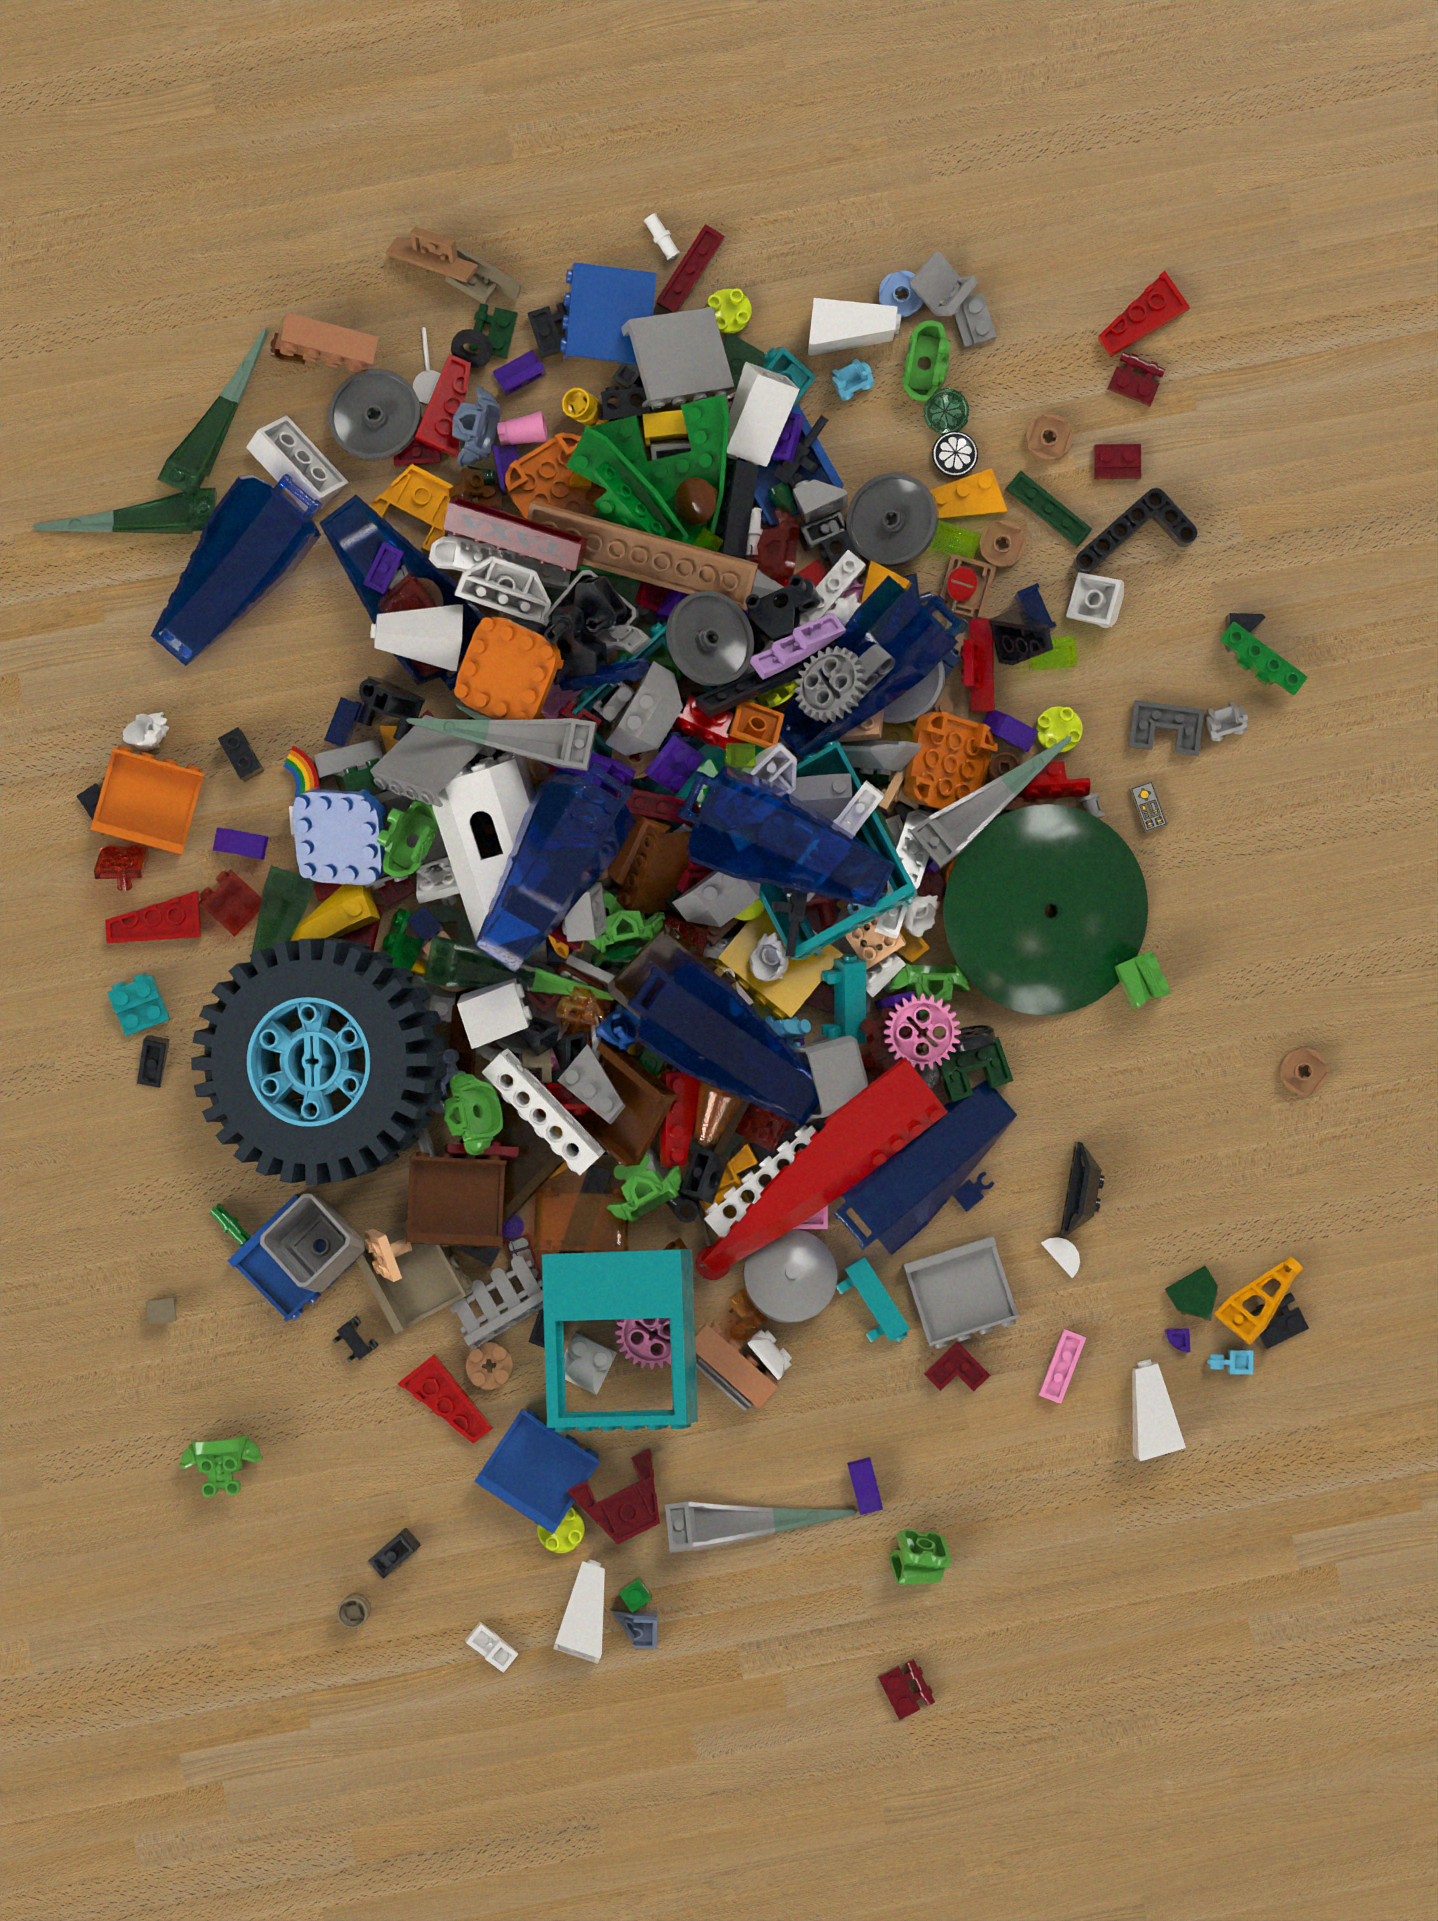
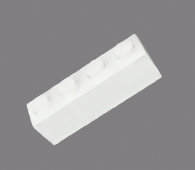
M287 415L258 429L246 447L308 515L324 507L349 483Z

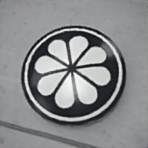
M950 431L944 433L936 440L932 449V459L934 465L941 473L950 478L966 475L975 467L978 460V448L975 441L968 434L960 431Z

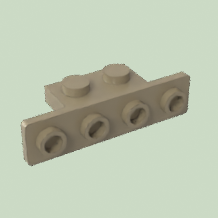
M456 245L458 258L478 264V269L467 283L446 276L445 281L483 304H486L496 290L513 300H517L522 287L520 282Z

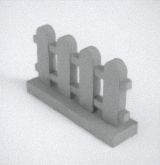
M515 1256L511 1260L512 1271L506 1274L501 1268H495L491 1272L492 1283L486 1286L482 1281L475 1280L472 1283L473 1294L452 1303L453 1306L449 1309L452 1314L457 1312L464 1327L460 1328L464 1335L466 1333L469 1334L464 1339L473 1350L543 1308V1290L541 1289L543 1288V1281L537 1282L530 1269L534 1266L531 1260L526 1262L523 1257ZM516 1276L525 1289L519 1294L516 1293L510 1282ZM496 1288L504 1300V1303L499 1306L496 1305L490 1294ZM529 1297L524 1302H521V1300H523L524 1298ZM476 1300L484 1313L479 1318H476L470 1307V1304ZM506 1309H509V1311L505 1312L504 1314H501V1312L505 1311ZM486 1321L489 1322L481 1327V1324L485 1323Z

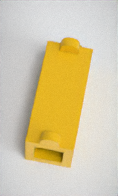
M682 410L642 414L646 447L651 446V441L688 437Z

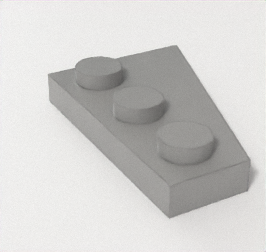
M587 1044L557 1081L609 1124H612L626 1105L594 1055L592 1048Z

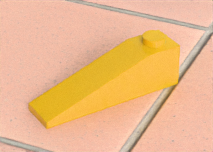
M342 885L289 932L291 941L314 938H338L380 920L370 888L365 887V885Z

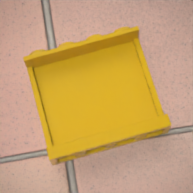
M765 908L761 915L749 920L717 958L716 962L721 970L732 969L736 981L744 991L748 990L754 995L753 998L757 1003L762 1006L766 1005L773 1010L772 1014L777 1019H791L822 981V971L831 970L834 966V959L841 958L843 954L829 944L822 948L824 953L819 956L813 953L802 960H792L788 957V967L782 979L778 978L774 981L765 982L759 980L751 972L749 961L753 950L756 949V945L763 935L767 934L768 937L775 932L786 950Z

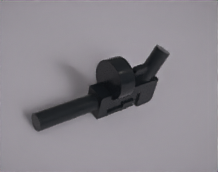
M823 415L819 417L803 442H798L794 461H784L774 471V476L788 484L792 494L793 489L796 488L795 486L803 477L802 474L796 473L801 465L814 474L820 467L808 455L811 452L809 448L829 421Z
M780 870L775 879L784 884L783 894H790V902L773 901L771 911L788 914L787 921H790L785 957L795 958L799 923L804 922L807 894L810 893L811 883L807 880L792 879Z

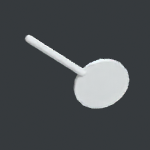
M422 327L426 371L416 376L413 382V389L419 401L428 404L440 373L430 370L426 328Z

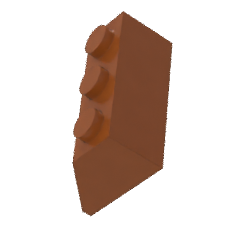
M627 812L606 857L608 874L617 883L623 885L648 825H652L659 834L670 833L673 825L659 818Z

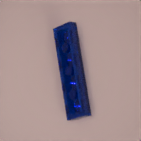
M647 658L604 665L595 674L563 678L559 685L562 691L572 690L576 692L589 686L597 688L606 683L615 685L628 679L636 681L644 676L643 673L650 667Z

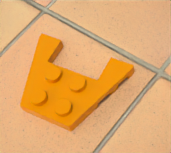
M411 464L391 483V486L374 499V502L361 511L360 516L379 526L390 505L419 519L432 526L421 546L423 550L430 553L432 543L446 535V530L443 527L448 502L452 500V498H449V488H452L453 485Z
M749 1143L727 1163L714 1203L716 1202L720 1205L726 1200L723 1196L732 1187H735L736 1190L743 1184L738 1173L758 1163ZM744 1190L741 1194L742 1199L745 1202H752L747 1191ZM699 1200L704 1212L713 1205ZM727 1205L724 1207V1214L729 1218H733L736 1216L737 1210L734 1206Z

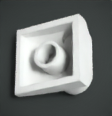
M1078 572L1066 617L1097 624L1103 628L1112 627L1117 621L1124 597V582L1122 580Z
M761 1329L747 1340V1344L779 1380L785 1370L791 1366L789 1361L792 1357L784 1348L781 1350L777 1348L774 1344L777 1340L769 1330L764 1332Z
M575 1332L564 1354L565 1380L597 1395L617 1352Z

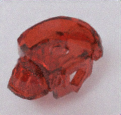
M776 507L775 516L779 528L770 527V529H763L757 544L758 556L745 555L743 559L747 561L758 559L759 564L764 565L765 569L773 570L770 579L783 585L795 573L800 523H796V519H793L790 513L780 510V507Z
M886 1007L882 1010L881 1018L875 1021L865 1018L860 1023L861 1030L869 1034L866 1040L870 1053L861 1055L864 1069L869 1073L873 1072L875 1076L888 1071L903 1058L901 1056L895 1060L894 1055L897 1051L889 1052L888 1048L892 1043H885L884 1040L890 1036L883 1032V1029L890 1028L885 1023L887 1019L892 1020L888 1012H896L891 1007ZM916 1023L915 1027L917 1028V1031H918V1035H917V1036H919L920 1034H922V1035H924V1036L926 1037V1036H927V1034H926V1029H925V1028L922 1029V1028ZM901 1027L899 1035L907 1037L911 1034L912 1029L908 1032L906 1027ZM925 1043L917 1044L915 1049L917 1053L924 1051L922 1046Z

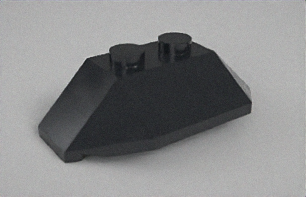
M1075 1142L1060 1229V1234L1065 1236L1093 1218L1094 1213L1099 1212L1101 1199L1097 1198L1098 1189L1103 1188L1104 1175H1101V1168L1082 1142Z

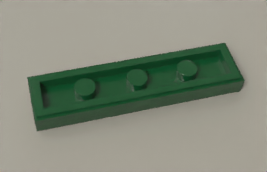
M1021 470L1005 489L1076 548L1092 530L1089 525Z

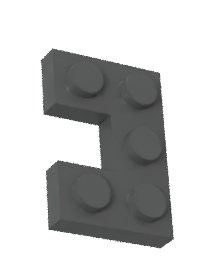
M1135 700L1128 747L1152 750L1155 728L1176 730L1174 754L1197 757L1199 756L1204 709Z

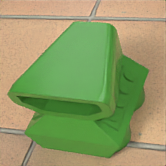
M1152 950L1114 966L1132 1010L1139 1008L1149 998L1157 999L1171 994L1169 985L1160 970L1159 963Z
M913 1529L899 1531L896 1537L900 1550H893L889 1558L896 1583L900 1585L940 1583L945 1569L950 1568L951 1555L945 1537L936 1532L920 1534Z

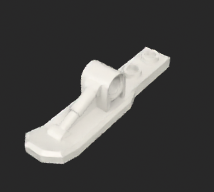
M443 536L432 543L430 548L429 560L437 568L454 569L464 572L488 557L495 556L535 570L542 585L545 587L563 591L569 587L571 572L560 569V566L542 564L531 557H520L511 550L496 549L491 544L477 543L473 540L459 537Z
M867 780L838 818L825 825L788 873V876L792 879L810 881L811 889L810 893L807 894L806 902L811 900L854 843L856 832L884 798L885 794Z
M920 809L907 814L896 848V852L916 890L920 886L929 855L910 831L928 816L932 815ZM887 879V882H888V884H887V885H888V890H887L886 896H887L888 894L894 892V890H893V888L891 887V885H890L888 879ZM900 904L879 916L874 931L897 939L907 907Z

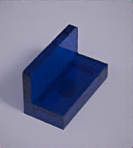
M341 697L324 740L339 747L348 746L363 705L360 702H353Z

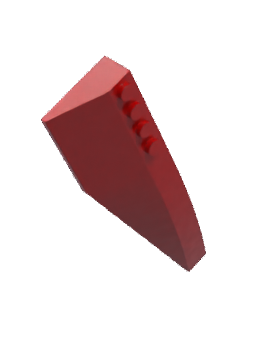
M904 1057L825 1120L826 1126L820 1132L816 1131L810 1137L811 1142L804 1150H798L794 1155V1161L790 1165H785L761 1191V1198L755 1204L751 1203L745 1209L747 1213L739 1222L735 1220L730 1226V1232L725 1237L721 1236L701 1258L713 1273L743 1259L803 1223L860 1182L948 1113L907 1058Z

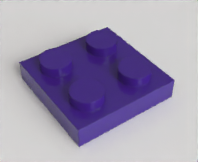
M673 735L644 772L650 778L677 794L706 757Z

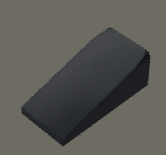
M839 510L800 526L796 530V535L806 552L820 546L822 540L846 530L847 524Z
M147 1035L143 1039L137 1084L161 1087L170 1039Z
M404 1528L371 1557L368 1562L384 1579L414 1553L421 1544L407 1528Z

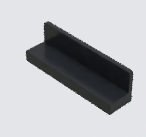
M726 460L723 497L712 545H710L709 550L739 558L745 557L758 465L740 460Z

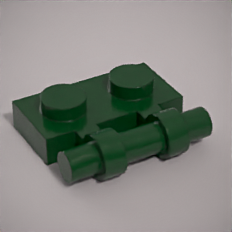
M480 303L479 309L474 315V320L476 321L473 330L482 333L484 323L490 324L487 337L493 346L492 356L507 359L518 312L495 307L494 314L491 316L487 314L489 306ZM469 345L470 350L478 351L477 346Z

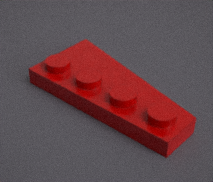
M1164 270L1159 275V278L1150 284L1098 336V340L1111 358L1187 312L1190 306Z
M449 353L414 439L457 458L460 439L452 436L453 417L461 402L465 403L471 363Z
M197 890L105 920L107 944L201 938L199 891Z
M695 1068L661 1072V1081L673 1090L677 1096L661 1124L660 1166L672 1167L686 1164L706 1069Z
M436 1354L432 1355L397 1383L403 1389L405 1388L412 1393L413 1397L431 1408L432 1412L437 1416H441L450 1423L451 1427L473 1444L493 1428Z

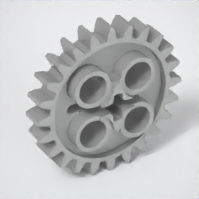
M838 646L834 648V651L827 647L826 654L819 650L817 658L812 655L810 656L812 661L810 664L804 662L806 670L798 672L802 675V679L795 680L800 687L794 689L799 694L795 698L800 703L799 708L809 717L816 721L820 719L824 723L828 719L835 722L836 715L843 719L844 711L852 713L850 706H858L856 699L864 697L860 690L867 689L862 682L868 679L863 674L866 671V668L862 666L863 661L856 654L846 648L840 649ZM822 670L825 676H827L830 679L829 682L823 677L821 673ZM833 687L839 692L841 696L840 698L838 697L837 693L832 690Z

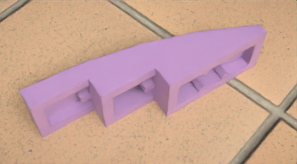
M831 613L795 628L792 635L773 642L771 649L752 656L750 663L762 679L768 678L822 649L844 634L846 629L834 613Z

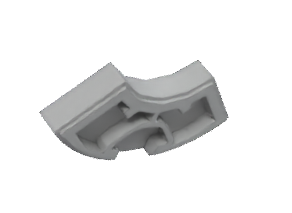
M614 625L608 629H599L592 634L606 643L607 654L621 649L629 651L635 656L652 641L642 630L631 625Z

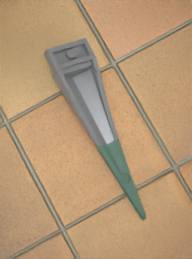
M573 718L532 720L406 719L410 724L562 768L567 767L588 771L597 726L596 722Z
M1068 736L978 790L928 816L913 828L910 833L941 869L959 855L1071 741V736Z
M696 1502L665 1504L670 1553L689 1550L699 1551L856 1514L855 1510L764 1508Z

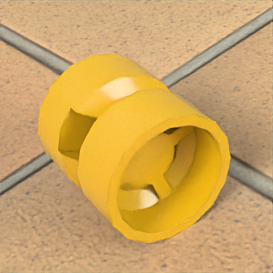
M581 388L570 389L562 399V408L566 415L583 425L596 423L602 415L603 408L599 399Z

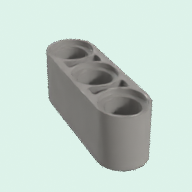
M878 644L871 646L859 657L863 661L862 666L866 668L863 674L868 677L866 681L862 682L867 687V689L860 690L863 696L880 682L895 665V659ZM833 687L832 690L836 692L838 697L840 698L841 696L839 692ZM857 698V699H856L857 703H858L862 698Z
M379 740L366 741L314 755L319 779L334 777V774L342 772L347 767L354 765L358 767L374 758L379 757V760L383 758Z

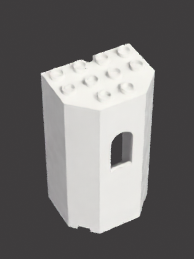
M505 752L496 760L493 759V756L481 759L473 767L471 763H467L437 794L443 806L432 805L477 947L487 945L486 941H489L490 946L498 945L543 932L502 909L510 886L515 885L531 894L557 864L555 853H529L534 831L548 833L545 824L539 822L534 812V806L538 798L525 757ZM484 811L491 816L503 854L481 859L470 825L471 816L475 812ZM567 890L551 906L565 915L572 909Z

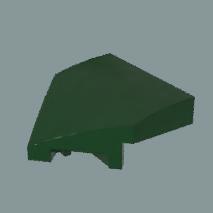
M1206 1266L1165 1288L1168 1297L1181 1314L1201 1317L1204 1320L1211 1321L1218 1294V1285Z

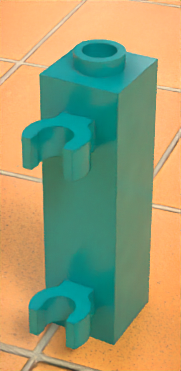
M845 954L843 958L834 959V970L822 971V981L827 980L828 984H834V1024L822 1025V1035H827V1038L852 1036L857 1039L858 1044L866 1043V961L858 958L856 954Z
M863 1256L845 1267L844 1269L849 1277L838 1283L836 1287L840 1294L855 1285L879 1323L877 1327L865 1333L870 1342L883 1334L887 1336L890 1342L895 1340L896 1343L907 1337V1331L910 1330L909 1326L867 1259Z

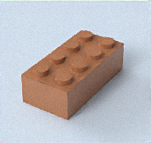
M287 312L280 322L275 348L279 349L280 353L284 355L294 356V354L302 355L303 359L316 362L321 360L325 361L327 366L339 368L340 365L347 367L348 371L352 373H358L368 370L373 364L378 337Z
M706 1322L695 1334L696 1353L760 1409L778 1388L777 1378L770 1370L766 1369L763 1371L759 1368V1361L753 1355L748 1353L746 1356L740 1351L742 1346L732 1337L729 1340L722 1335L724 1330L718 1324Z

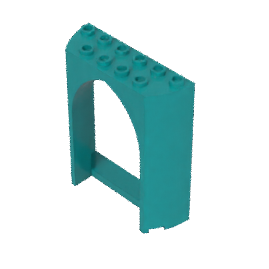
M839 741L827 743L823 746L822 751L817 754L811 753L806 755L802 759L803 762L796 765V778L851 773L852 798L862 786ZM875 810L863 823L861 829L894 892L815 935L809 921L804 916V922L799 923L795 958H791L792 960L806 959L813 953L816 956L823 954L822 948L900 904L905 907L913 903L911 898L917 897V890ZM759 822L749 823L754 833ZM754 843L750 848L763 864L759 896L786 947L790 921H787L788 914L771 911L773 901L790 902V897L783 894L784 885L775 879V876L780 870L782 871L778 859L769 858L758 847L757 843Z

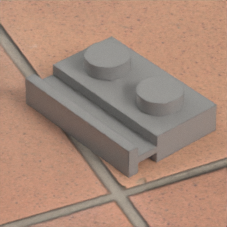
M983 293L964 299L959 305V311L954 314L963 348L996 339L997 336Z

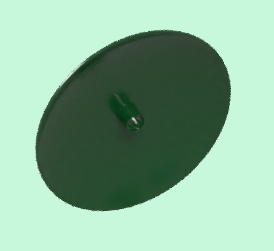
M1043 804L1022 807L1007 812L991 821L957 857L945 890L943 907L944 927L951 953L957 965L971 984L983 995L1008 1009L1032 1015L1063 1014L1086 1007L1106 995L1120 982L1114 966L1137 957L1145 937L1148 920L1146 884L1137 859L1129 846L1117 832L1099 818L1082 810L1062 805ZM1051 904L1053 914L1048 917L1045 914V909Z

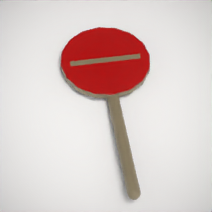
M957 567L950 572L947 578L946 589L950 597L953 598V602L940 639L942 643L946 639L957 602L969 599L977 588L976 574L969 567Z
M698 1202L707 1247L698 1253L696 1268L703 1278L718 1280L728 1273L730 1265L713 1273L702 1261L701 1258L713 1245H711L707 1223L704 1219V1210L700 1202Z

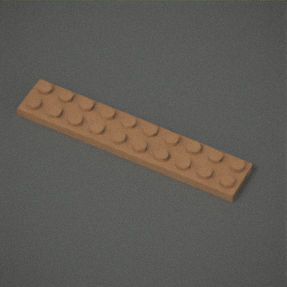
M532 500L530 502L527 519L588 538L583 560L584 565L690 595L699 591L718 592L732 599L741 609H748L745 600L747 596L752 594L758 563Z

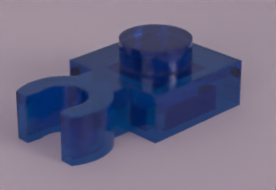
M986 1172L978 1174L974 1184L968 1179L951 1193L966 1212L984 1198L980 1191L993 1187V1181L987 1185H984L981 1181Z

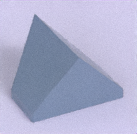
M611 1610L633 1642L634 1648L657 1649L658 1611H635L632 1613L627 1610Z

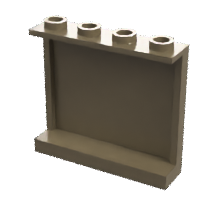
M407 1221L383 1233L387 1236L389 1244L406 1237ZM411 1244L412 1251L395 1257L402 1279L395 1282L375 1272L372 1261H374L372 1252L369 1253L366 1246L365 1251L356 1258L395 1334L473 1292L470 1278L464 1275L458 1256L452 1253L449 1246Z

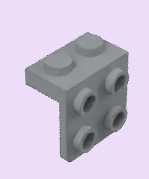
M934 252L910 280L912 289L936 317L956 314L960 309L959 305L964 299L973 294V288L978 284L977 279L973 275L960 277L940 252Z

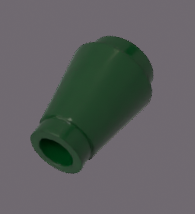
M783 481L767 491L770 496L768 498L786 518L798 511L788 485L785 486Z

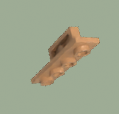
M416 226L411 231L412 241L397 237L386 251V255L466 283L478 269V264L458 258L456 240Z

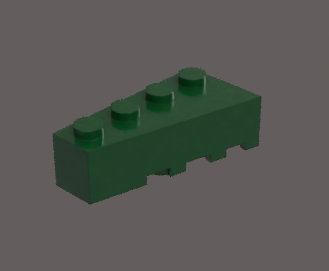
M379 757L366 761L364 765L358 767L357 765L343 769L342 772L334 774L339 791L359 792L364 789L371 791L372 796L388 791L380 789L374 783L375 778L370 771L380 761Z

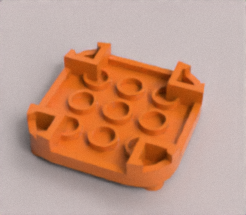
M564 432L556 434L548 442L509 465L505 475L506 491L523 518L527 519L532 500L590 517L595 514L597 507L593 503L607 490L592 482L590 489L569 486V481L574 471L568 469L566 465L581 436Z
M495 616L483 618L474 631L458 672L454 689L455 695L468 707L495 720L541 719L544 715L541 710L558 669H562L564 660H561L560 650L556 645L557 642L550 643L546 640L545 636L511 621V619Z
M949 712L920 714L914 729L912 742L921 744V749L907 764L905 785L903 787L905 796L910 797L917 804L941 810L985 786L991 752H998V743H994L993 736L989 731L991 727L950 715Z

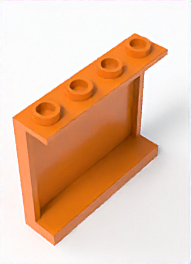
M119 745L118 749L113 748L90 830L182 855L205 773H201V768L187 765V768L177 766L178 762L164 758V762L155 760V755L141 752V756L131 753L132 749Z

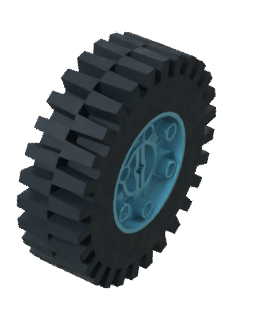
M314 938L282 941L273 944L274 948L260 949L250 954L251 962L238 963L228 971L233 980L219 982L212 990V993L219 998V1001L203 1006L199 1017L210 1021L208 1028L195 1031L192 1042L205 1045L204 1055L191 1058V1069L205 1071L206 1082L194 1085L196 1097H210L213 1106L202 1111L206 1122H221L224 1127L215 1136L222 1145L237 1144L239 1148L233 1156L242 1163L258 1162L256 1172L264 1176L281 1174L280 1181L286 1183L306 1181V1185L334 1183L377 1171V1167L390 1164L400 1157L398 1155L399 1151L411 1148L418 1141L419 1138L414 1133L417 1130L428 1127L434 1116L427 1113L429 1106L440 1103L443 1091L434 1088L437 1079L445 1077L447 1073V1064L437 1063V1052L447 1049L445 1037L434 1036L432 1026L441 1023L438 1011L426 1010L423 1002L431 998L426 989L423 987H413L409 981L414 975L405 967H394L392 962L395 958L385 952L370 951V945L361 942H346V939ZM310 1007L314 1010V1018L310 1020L307 1011ZM331 1007L349 1019V1022L339 1033L327 1028ZM298 1012L302 1028L291 1033L285 1027V1024ZM350 1030L355 1034L353 1043L349 1042L347 1038ZM364 1047L366 1058L365 1072L354 1070V1050ZM275 1052L281 1053V1071L276 1072ZM351 1078L356 1082V1089L354 1091L348 1085ZM339 1087L352 1102L340 1113L334 1114L329 1094ZM292 1090L305 1095L301 1108L287 1096ZM312 1103L317 1107L316 1115L310 1112Z

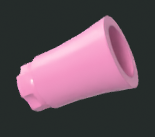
M543 410L519 418L509 419L497 425L501 445L548 442V431Z

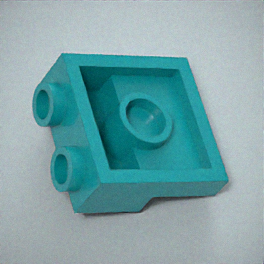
M784 347L771 348L764 356L766 362L762 368L788 377L800 389L792 406L794 407L816 376Z
M147 973L135 976L133 983L127 985L125 982L114 984L111 986L112 991L107 992L125 1036H130L171 1020L155 977L147 976Z

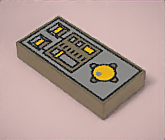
M1152 781L1129 789L1144 833L1168 825Z

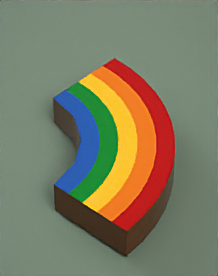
M292 746L283 767L289 770L295 778L296 791L294 797L297 798L311 788L320 787L321 789V779H319L318 771L312 759L299 748Z

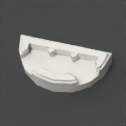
M1059 1237L1048 1238L1042 1241L1043 1247L1067 1274L1073 1278L1078 1272L1080 1265L1079 1252L1076 1247L1067 1239Z

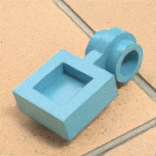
M1228 1350V1359H1224V1354H1210L1207 1364H1210V1369H1224V1365H1228L1229 1374H1253V1350Z

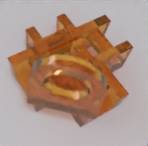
M574 986L570 997L562 996L556 1009V1016L560 1017L563 1026L566 1025L567 1021L573 1022L576 1029L579 1028L581 1022L595 1026L594 1016L596 1013L602 1023L606 1021L603 1010L592 991Z
M744 1287L729 1297L734 1304L729 1312L733 1313L736 1311L741 1317L730 1329V1336L740 1340L751 1338L758 1331V1327L769 1320V1317L762 1314L752 1304ZM745 1303L748 1304V1306L751 1308V1311H749L746 1308V1306L744 1305ZM743 1331L747 1334H737L735 1332Z

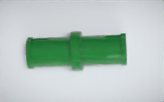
M220 1203L209 1212L223 1227L222 1231L228 1233L240 1247L252 1237L240 1226L239 1220L236 1217L233 1218Z

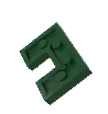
M996 1037L992 1044L978 1050L964 1053H948L949 1060L944 1057L940 1058L942 1061L941 1066L935 1061L949 1103L973 1095L966 1072L980 1067L983 1068L990 1089L1014 1081L999 1037Z

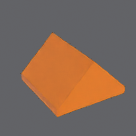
M746 701L737 705L727 733L730 736L767 749L778 743L784 714Z

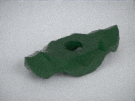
M627 946L612 948L605 953H592L591 964L602 970H608L612 967H618L622 970L643 947Z

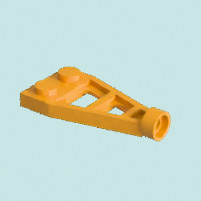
M1289 1256L1284 1262L1230 1296L1214 1313L1215 1317L1251 1345L1266 1329L1290 1285L1303 1270V1267L1294 1258ZM1276 1279L1281 1283V1286L1270 1297L1262 1290V1287L1270 1280ZM1255 1295L1265 1300V1306L1258 1316H1253L1243 1308V1303Z

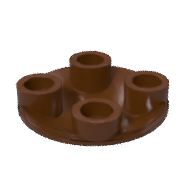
M688 478L676 490L674 498L675 509L680 518L689 524L699 525L707 523L715 512L718 492L715 487H712L709 482L702 478Z

